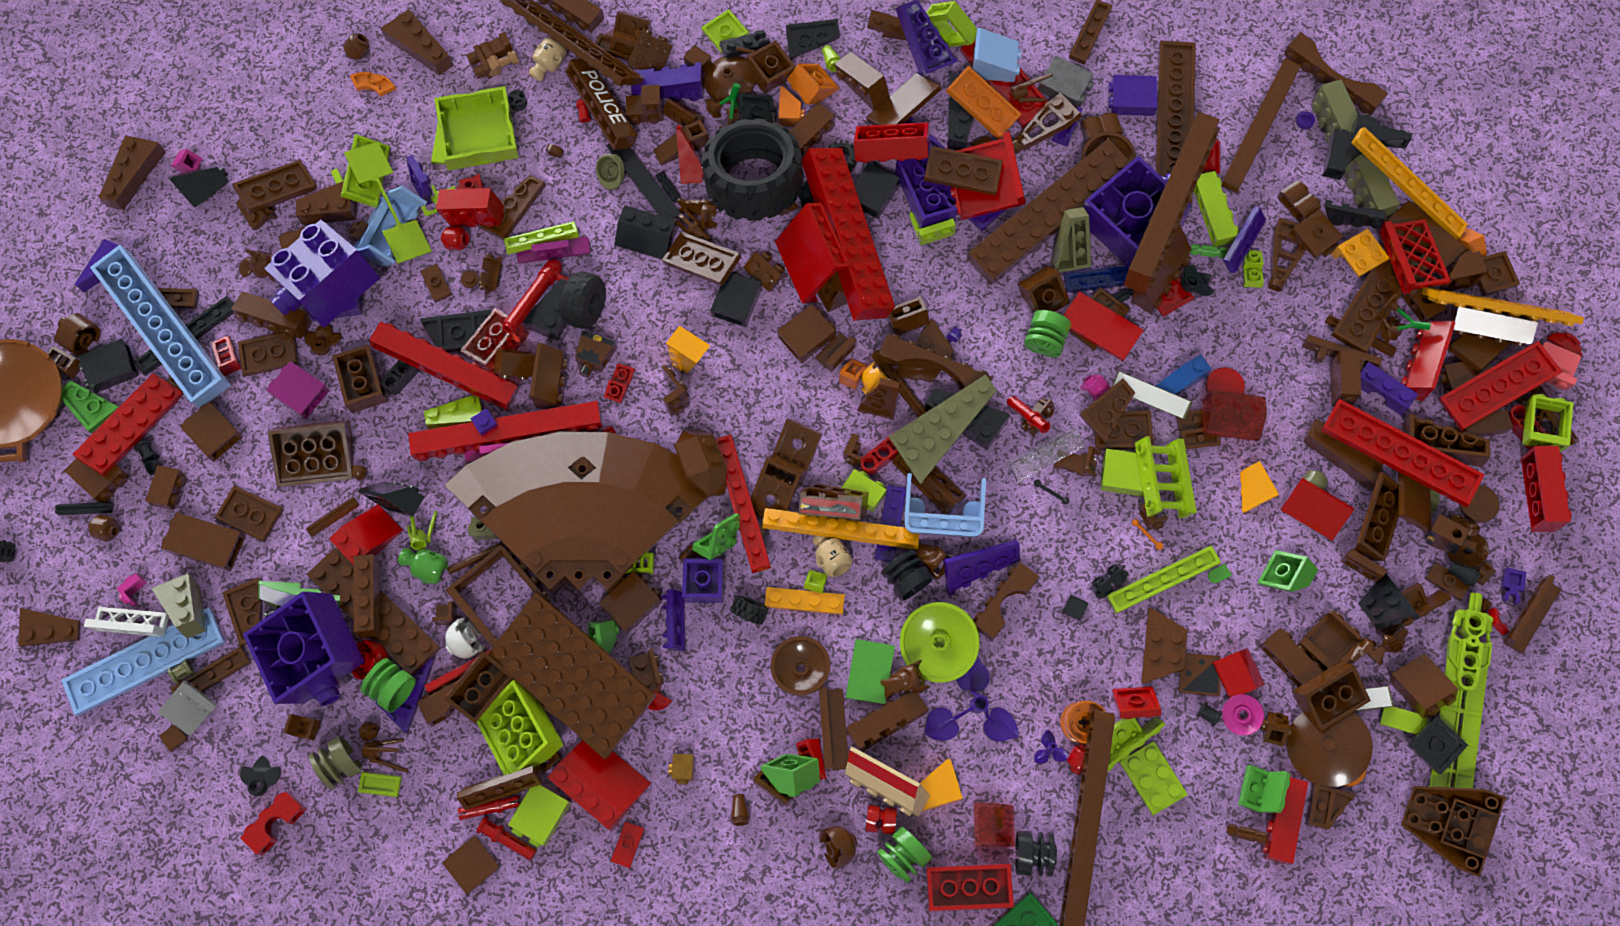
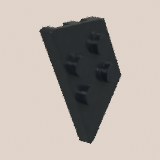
M491 310L443 315L420 318V321L437 347H442L447 352L478 349L493 316V312Z
M1386 573L1358 603L1377 630L1386 628L1389 625L1401 624V619L1412 617L1413 620H1417L1420 618Z

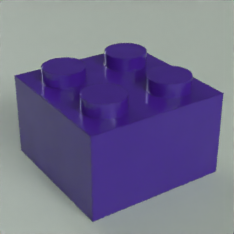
M683 559L682 599L684 603H723V559Z

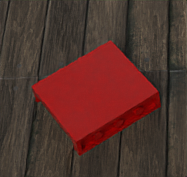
M1010 131L1003 133V139L957 150L958 152L1003 161L996 196L956 187L950 188L952 198H956V204L953 205L958 209L957 215L959 214L961 220L1026 204Z
M807 203L775 240V244L802 304L817 302L815 294L837 271L847 270L850 267L822 203Z

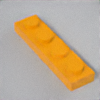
M767 587L765 606L767 608L843 615L845 594Z

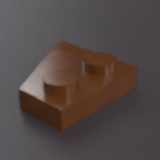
M1314 784L1306 825L1329 830L1338 816L1343 813L1345 807L1353 800L1355 794Z

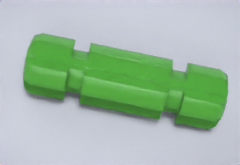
M1192 244L1191 255L1200 254V256L1225 258L1227 248H1217V246L1202 245L1201 247L1199 244Z

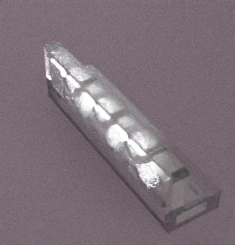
M1067 428L1004 462L1006 468L1011 469L1016 481L1020 482L1082 449L1085 445L1077 429Z

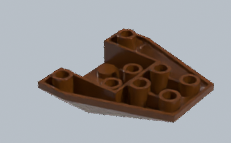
M1414 786L1401 826L1457 869L1480 877L1506 797L1486 789Z

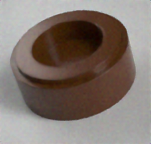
M548 144L545 150L549 155L557 158H562L565 152L554 144Z

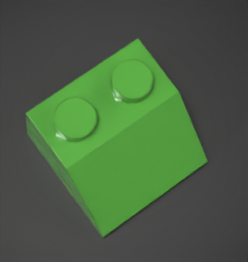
M785 753L761 766L762 772L779 793L787 794L789 797L799 796L801 792L812 789V786L820 783L817 758Z

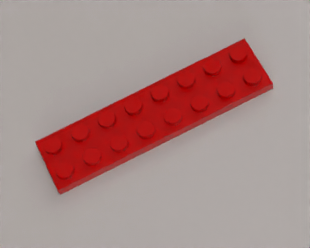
M1341 399L1337 401L1321 429L1327 435L1466 508L1470 505L1485 475Z

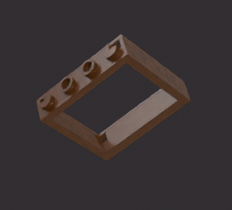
M502 545L497 547L446 589L448 594L492 647L497 643V638L460 595L462 590L504 557L534 594L539 592L548 601L552 599L545 590L541 592L537 588L540 585L533 576L529 578L525 573L527 568L521 561L517 564L513 559L516 555L509 548L505 550Z

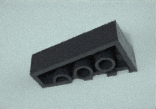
M950 73L949 86L959 75ZM948 95L947 147L957 151L966 148L975 118L950 95Z
M935 388L926 400L924 408L928 412L955 394ZM985 406L977 414L973 422L964 430L962 435L988 451L1008 423L1010 414Z

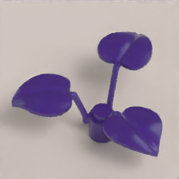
M978 657L971 669L956 679L958 686L962 690L971 689V693L975 696L971 699L969 708L953 717L949 709L938 707L929 713L924 729L925 735L933 740H950L959 732V726L955 720L970 711L976 714L984 712L987 720L983 724V730L990 740L1002 742L1019 737L1017 724L1011 714L1001 707H995L989 715V701L987 697L974 691L985 689L990 681L989 672Z

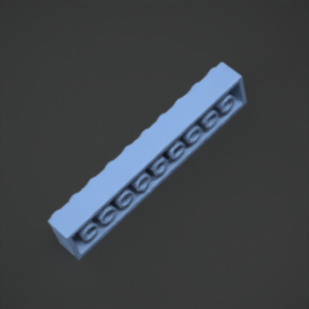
M119 245L90 267L192 404L200 408L231 386L127 249Z

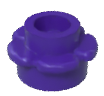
M955 326L946 336L949 343L952 341L956 343L963 334L960 333L962 329H958Z

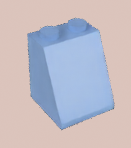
M977 28L973 70L984 80L1015 82V76L1019 75L1020 64H1017V60L1021 58V49H1018L1019 41Z

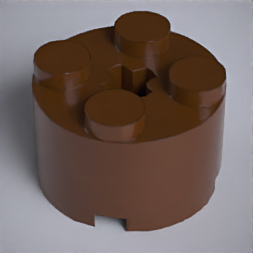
M74 313L67 318L62 317L58 321L57 325L59 327L56 331L54 342L79 357V355L89 351L87 348L93 341L97 343L101 337V329L85 316Z

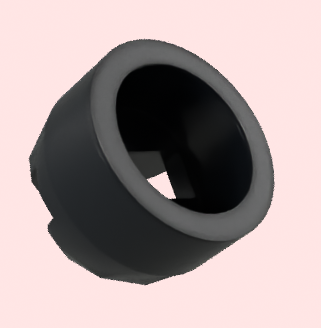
M151 459L145 462V469L150 475H154L157 465L163 466V464L158 459Z

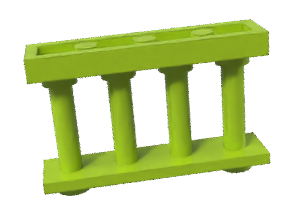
M1150 436L1135 442L1147 517L1162 512V509H1176L1178 518H1187L1197 513L1184 439H1176L1166 446H1152ZM1153 453L1167 454L1169 465L1154 464ZM1156 472L1171 473L1172 483L1158 482ZM1159 490L1174 491L1176 502L1161 501Z

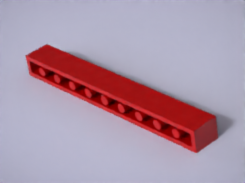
M598 401L493 418L498 426L482 436L474 423L470 422L408 433L410 455L417 461H427L432 457L445 458L449 454L463 455L467 451L472 450L480 452L479 446L511 443L557 432H596L603 428L600 405Z

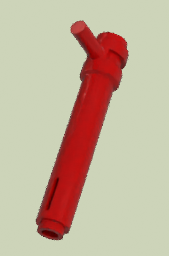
M551 259L547 261L538 272V277L503 322L502 328L506 333H514L519 328L547 288L553 285L556 280L560 281L563 279L567 281L570 279L561 274L562 264L558 260Z

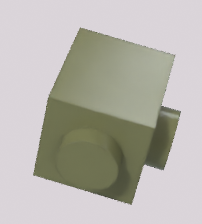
M471 517V524H468V534L471 535L474 541L498 539L477 517Z

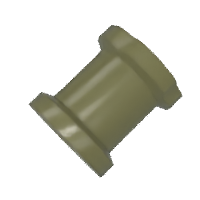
M186 659L180 665L167 669L169 676L175 684L180 683V680L184 677L195 674L191 662Z

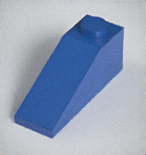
M1200 354L1158 383L1156 387L1178 395L1208 377L1212 368Z

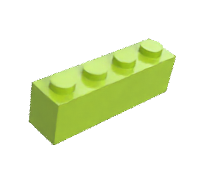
M1213 171L1201 174L1194 194L1212 245L1218 247L1233 243L1239 234L1237 225H1234L1232 210L1228 208L1227 196L1221 188V179Z

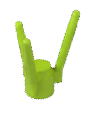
M437 511L433 513L427 535L423 530L416 529L414 516H410L411 527L407 526V532L411 548L415 550L424 549L427 543L431 542V534L436 521Z

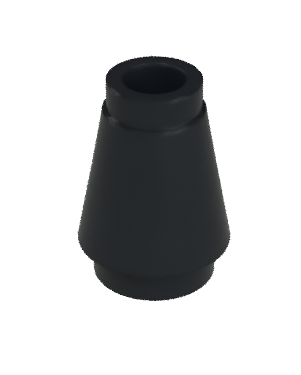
M1453 561L1448 569V572L1463 584L1471 587L1476 584L1481 573L1477 572L1478 569Z

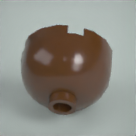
M832 826L820 831L819 842H824L828 854L824 853L828 864L832 868L840 869L851 863L856 854L857 839L855 835L842 826Z

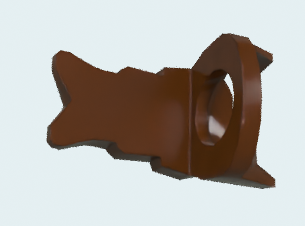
M702 199L677 200V203L681 206L679 208L680 213H685L683 210L686 208L692 215L701 216V228L703 230L717 228L718 223L711 221L717 211L716 206L711 201Z
M1089 446L1088 453L1081 455L1073 453L1069 455L1058 450L1057 456L1059 460L1054 463V468L1066 469L1082 477H1097L1095 473L1097 460L1094 455H1102V450Z
M919 540L917 550L911 549L917 553V558H920L923 564L927 566L934 580H939L945 573L944 564L940 571L935 572L941 561L954 557L943 551L942 548L924 544L921 540Z
M1363 638L1354 644L1338 663L1342 661L1353 664L1360 657L1367 654L1376 664L1381 666L1386 650L1382 646L1374 650L1373 648L1377 643L1369 638Z
M922 660L904 666L897 673L892 674L890 678L880 681L884 687L885 699H889L894 693L914 690L917 693H923L930 688L929 685H925L924 678L919 669Z

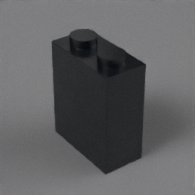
M868 162L854 184L863 212L879 220L900 186V177L893 172L883 170L877 164Z
M732 272L718 290L710 309L711 315L747 327L762 290L761 282L756 278H746L738 272Z
M122 338L79 355L81 362L79 367L86 377L84 383L88 389L93 390L95 393L139 376L129 345Z

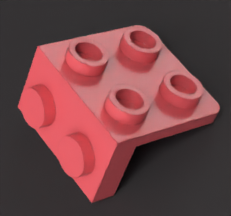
M1545 342L1542 346L1563 371L1547 383L1559 389L1568 390L1577 381V378L1573 376L1581 357L1569 350Z

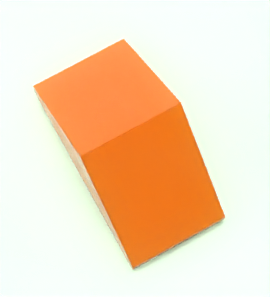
M1465 229L1461 237L1457 239L1467 248L1464 252L1472 251L1473 253L1480 251L1482 257L1487 256L1485 236L1471 229Z
M851 358L840 370L839 383L857 390L863 371L869 365Z

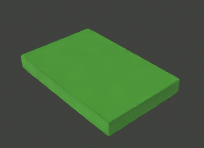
M859 639L855 640L846 699L881 705L886 703L884 687L880 681L890 678L894 645Z

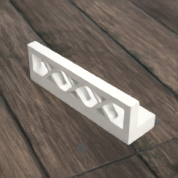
M98 607L95 620L86 619L84 627L95 631L164 637L169 616L167 613ZM103 612L110 614L111 618L108 621L102 620ZM126 614L128 620L126 622H119L118 619ZM140 616H143L145 622L142 624L135 623V620ZM162 617L159 627L152 624L156 618Z

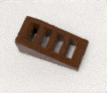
M52 346L47 354L50 357H54L58 352L59 354L54 362L59 371L74 379L81 370L79 367L80 360Z

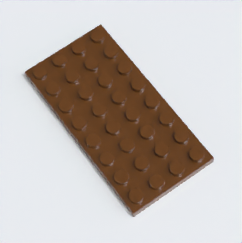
M535 592L488 653L491 658L504 667L505 671L604 759L611 755L657 696L539 592Z

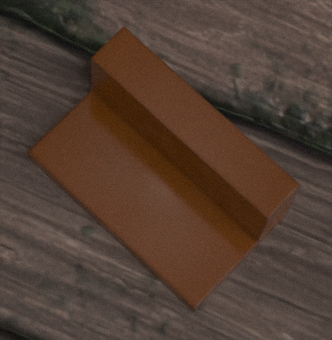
M839 332L815 359L832 373L857 347V340L852 336L847 338Z

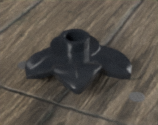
M1193 264L1185 268L1184 277L1181 280V287L1189 293L1195 292L1200 296H1210L1214 293V290L1208 286L1211 278L1210 274L1197 272Z
M265 756L258 758L252 768L243 766L240 771L241 781L248 785V792L256 797L264 795L268 787L276 784L281 775V767L271 768ZM257 783H261L259 790L255 789Z

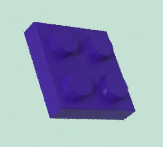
M410 155L406 157L410 181L418 195L427 201L425 205L427 206L432 204L431 196L433 193L428 185L431 182L428 174L423 173L420 161H416L414 156Z

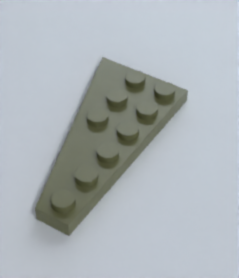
M984 375L889 436L890 441L920 485L996 393L997 390L987 375Z

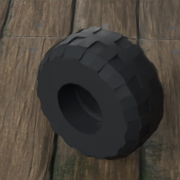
M580 271L573 274L567 280L559 304L560 316L566 324L586 329L597 322L606 301V288L602 279L592 273Z

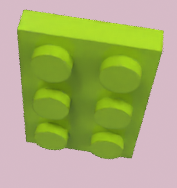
M1154 741L1119 762L1152 816L1188 795Z

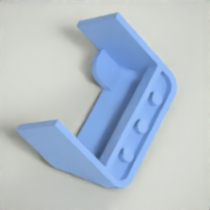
M404 186L385 192L401 223H406L411 219L414 220L419 213L418 208L427 203V201ZM382 195L377 208H374L366 223L368 227L360 240L356 241L354 248L358 250L365 260L385 267L394 264L395 260L382 231L395 227L396 222Z
M907 474L904 522L907 531L916 534L977 537L982 533L984 528L986 478H982L980 483L979 502L967 503L963 509V516L924 513L925 506L923 501L919 498L910 497L912 474Z

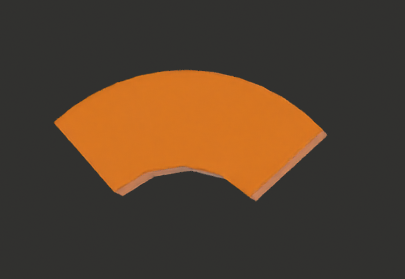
M358 72L349 75L357 91L363 89L373 90L382 97L396 90L394 84L384 75L371 72Z

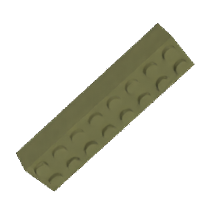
M1342 79L1321 85L1311 104L1312 111L1317 113L1320 128H1323L1326 133L1325 139L1328 144L1335 128L1351 132L1352 124L1358 113ZM1361 154L1346 168L1344 174L1347 179V187L1349 190H1352L1354 202L1357 206L1386 212L1387 219H1389L1400 203L1388 177L1364 154Z

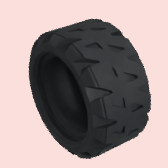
M757 118L755 120H738L734 124L725 125L717 130L716 136L710 137L704 146L705 152L702 153V168L708 198H711L712 204L720 212L725 210L729 217L738 220L745 218L747 221H760L765 217L772 218L781 214L784 208L789 209L801 193L803 172L799 142L792 133H789L787 128L778 123L773 124L769 120ZM748 159L768 160L779 167L770 176L755 181L739 180L727 173L735 164Z

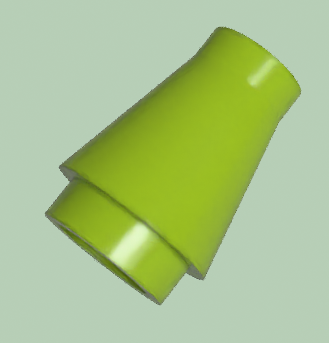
M827 45L822 49L825 65L831 72H836L835 63L841 58L831 46Z

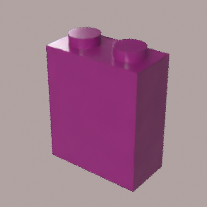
M290 361L288 365L282 368L277 378L270 382L266 391L298 415L307 419L330 390L325 384Z

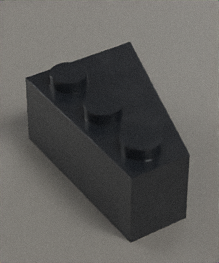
M561 279L530 311L522 322L525 329L559 341L567 325L560 316L559 309L560 297L566 285V280Z

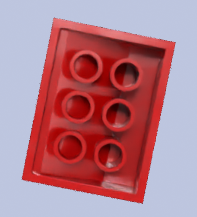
M584 740L563 758L547 777L611 832L651 785L646 778L616 753L612 752L607 759H604Z

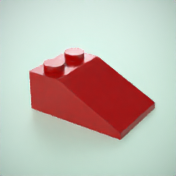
M376 505L344 524L329 540L354 565V556L371 554L376 556L403 529L379 505Z

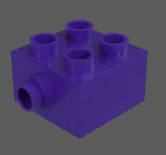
M1139 155L1086 199L1083 206L1089 215L1090 232L1128 268H1130L1171 173H1167L1164 176H1160ZM1190 203L1183 214L1180 222L1181 227L1184 226L1192 207Z
M319 220L316 224L306 226L302 230L300 238L288 248L277 251L273 255L271 263L264 268L281 287L275 292L277 296L270 300L272 304L284 316L290 313L289 311L295 312L301 307L323 328L380 279L358 250L322 220Z
M302 591L243 633L274 704H305L312 698L317 700L320 706L332 704L341 697L338 680L364 663L335 598L330 593Z

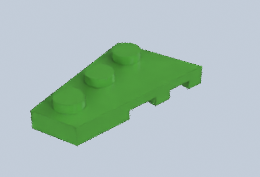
M73 381L63 386L61 400L90 433L99 428L118 408L115 404L108 402Z

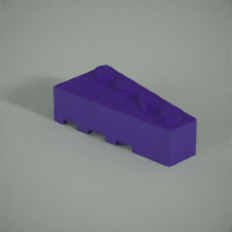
M701 62L695 63V66L691 67L683 64L680 65V68L671 69L668 66L663 67L660 71H656L654 68L635 71L644 77L642 84L631 86L632 96L641 95V86L659 85L662 100L672 99L679 101L681 99L697 101L703 99L704 76Z

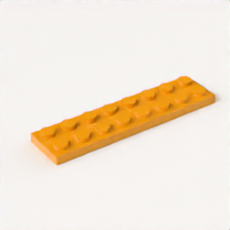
M1427 287L1423 288L1421 293L1428 296L1427 300L1435 301L1439 304L1447 305L1449 303L1462 308L1471 307V309L1479 311L1488 310L1497 314L1506 313L1514 317L1523 316L1527 319H1540L1549 323L1558 322L1574 327V323L1582 325L1584 317L1567 311Z

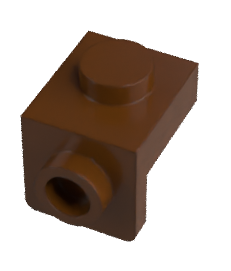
M289 714L284 733L314 741L321 721Z

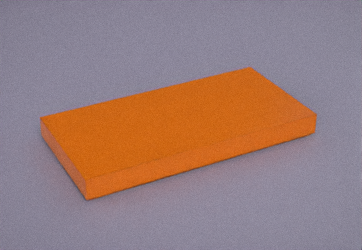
M969 65L945 91L998 140L1021 115L1015 107Z

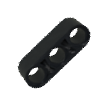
M398 360L382 378V386L389 394L397 395L420 370ZM408 368L406 373H402L404 369ZM396 382L393 387H389L391 383Z

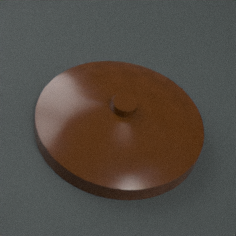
M1303 712L1291 724L1290 737H1287L1288 755L1294 768L1308 781L1326 787H1340L1355 781L1367 769L1372 757L1373 743L1366 724L1356 713H1350L1322 731H1319Z

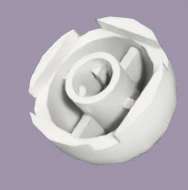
M460 618L449 626L445 634L446 648L450 654H454L457 657L463 659L471 658L483 651L484 644L480 645L476 635L480 636L474 624L470 621L466 623L463 621L465 618Z

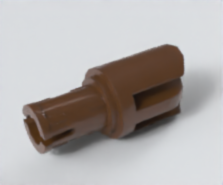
M686 208L683 211L694 223L692 224L681 213L678 216L689 226L688 229L676 218L674 219L686 234L700 239L704 237L708 242L711 241L712 237L701 228V222Z

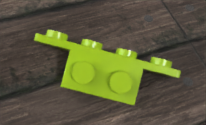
M1154 717L1144 726L1140 727L1135 718H1123L1114 724L1108 771L1113 769L1114 765L1120 760L1127 758L1134 749L1144 745L1145 741L1151 736L1158 734L1166 725L1164 721Z

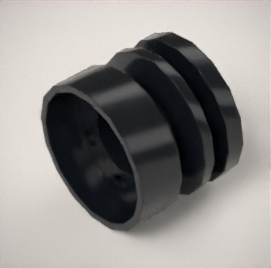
M914 550L899 555L881 572L884 578H888L887 583L889 585L898 582L893 591L901 602L914 596L915 592L917 594L934 579L926 566L917 569L922 560L916 558L917 553Z
M1017 831L1015 850H1019V859H1015L1016 875L1030 876L1033 866H1035L1038 876L1043 875L1045 867L1046 876L1053 877L1057 861V846L1054 833L1047 832L1046 841H1044L1043 832H1039L1037 841H1033L1031 831Z

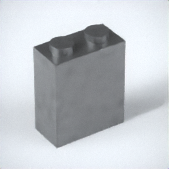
M1055 56L1044 74L1052 73L1053 76L1040 81L1038 90L1051 98L1061 93L1077 108L1078 105L1084 103L1086 91L1090 92L1094 85V81H1092L1094 73Z

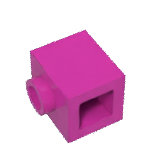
M184 149L178 152L171 167L181 173L200 168L199 164L202 158L190 150Z

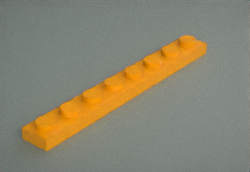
M1365 127L1360 129L1351 143L1436 223L1455 239L1460 238L1468 223Z
M765 508L762 528L918 549L919 534L910 533L904 527L825 516L803 515L797 512Z

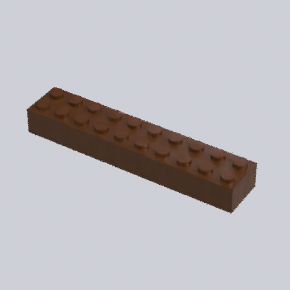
M1198 111L1130 265L1124 282L1125 287L1143 294L1146 293L1148 288L1152 289L1156 276L1176 234L1178 225L1196 188L1198 179L1209 158L1211 149L1215 144L1220 131V127H1217L1220 119Z
M1107 139L970 250L967 260L990 285L994 284L1059 231L1065 210L1083 207L1086 199L1127 166L1130 161L1110 139Z

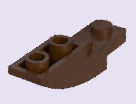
M871 10L867 25L868 29L882 32V37L906 40L898 17Z

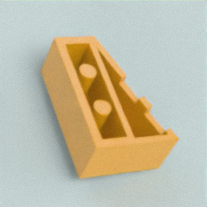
M680 325L666 342L672 367L678 372L684 371L685 373H688L710 347L709 344Z

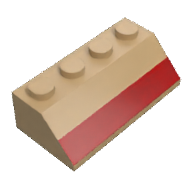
M850 748L845 774L850 778L849 782L857 788H860V786L867 788L866 792L873 797H877V795L883 797L882 801L891 807L894 804L901 807L900 811L907 816L913 814L919 817L930 798V794L923 786L858 749Z

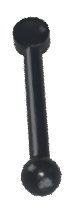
M1040 480L1034 481L1035 487L1042 488L1060 499L1065 505L1069 503L1068 497H1062L1042 485Z

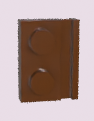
M1353 549L1348 551L1340 561L1375 583L1387 571V569Z

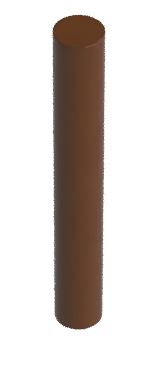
M501 543L448 567V573L451 575L483 560L499 547Z

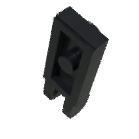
M760 30L756 31L753 35L749 34L720 41L719 46L725 57L731 58L748 54L737 51L736 47L757 51L770 44L771 41L769 38H765L767 36L765 31Z

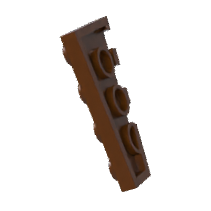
M529 175L513 189V193L509 197H504L501 200L504 205L502 224L494 225L493 227L478 225L477 227L504 241V238H508L545 188V182Z

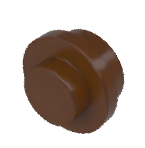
M469 270L461 275L460 280L464 287L473 288L477 286L479 276L475 271Z
M370 721L365 722L359 728L360 738L363 741L374 739L379 732V726Z

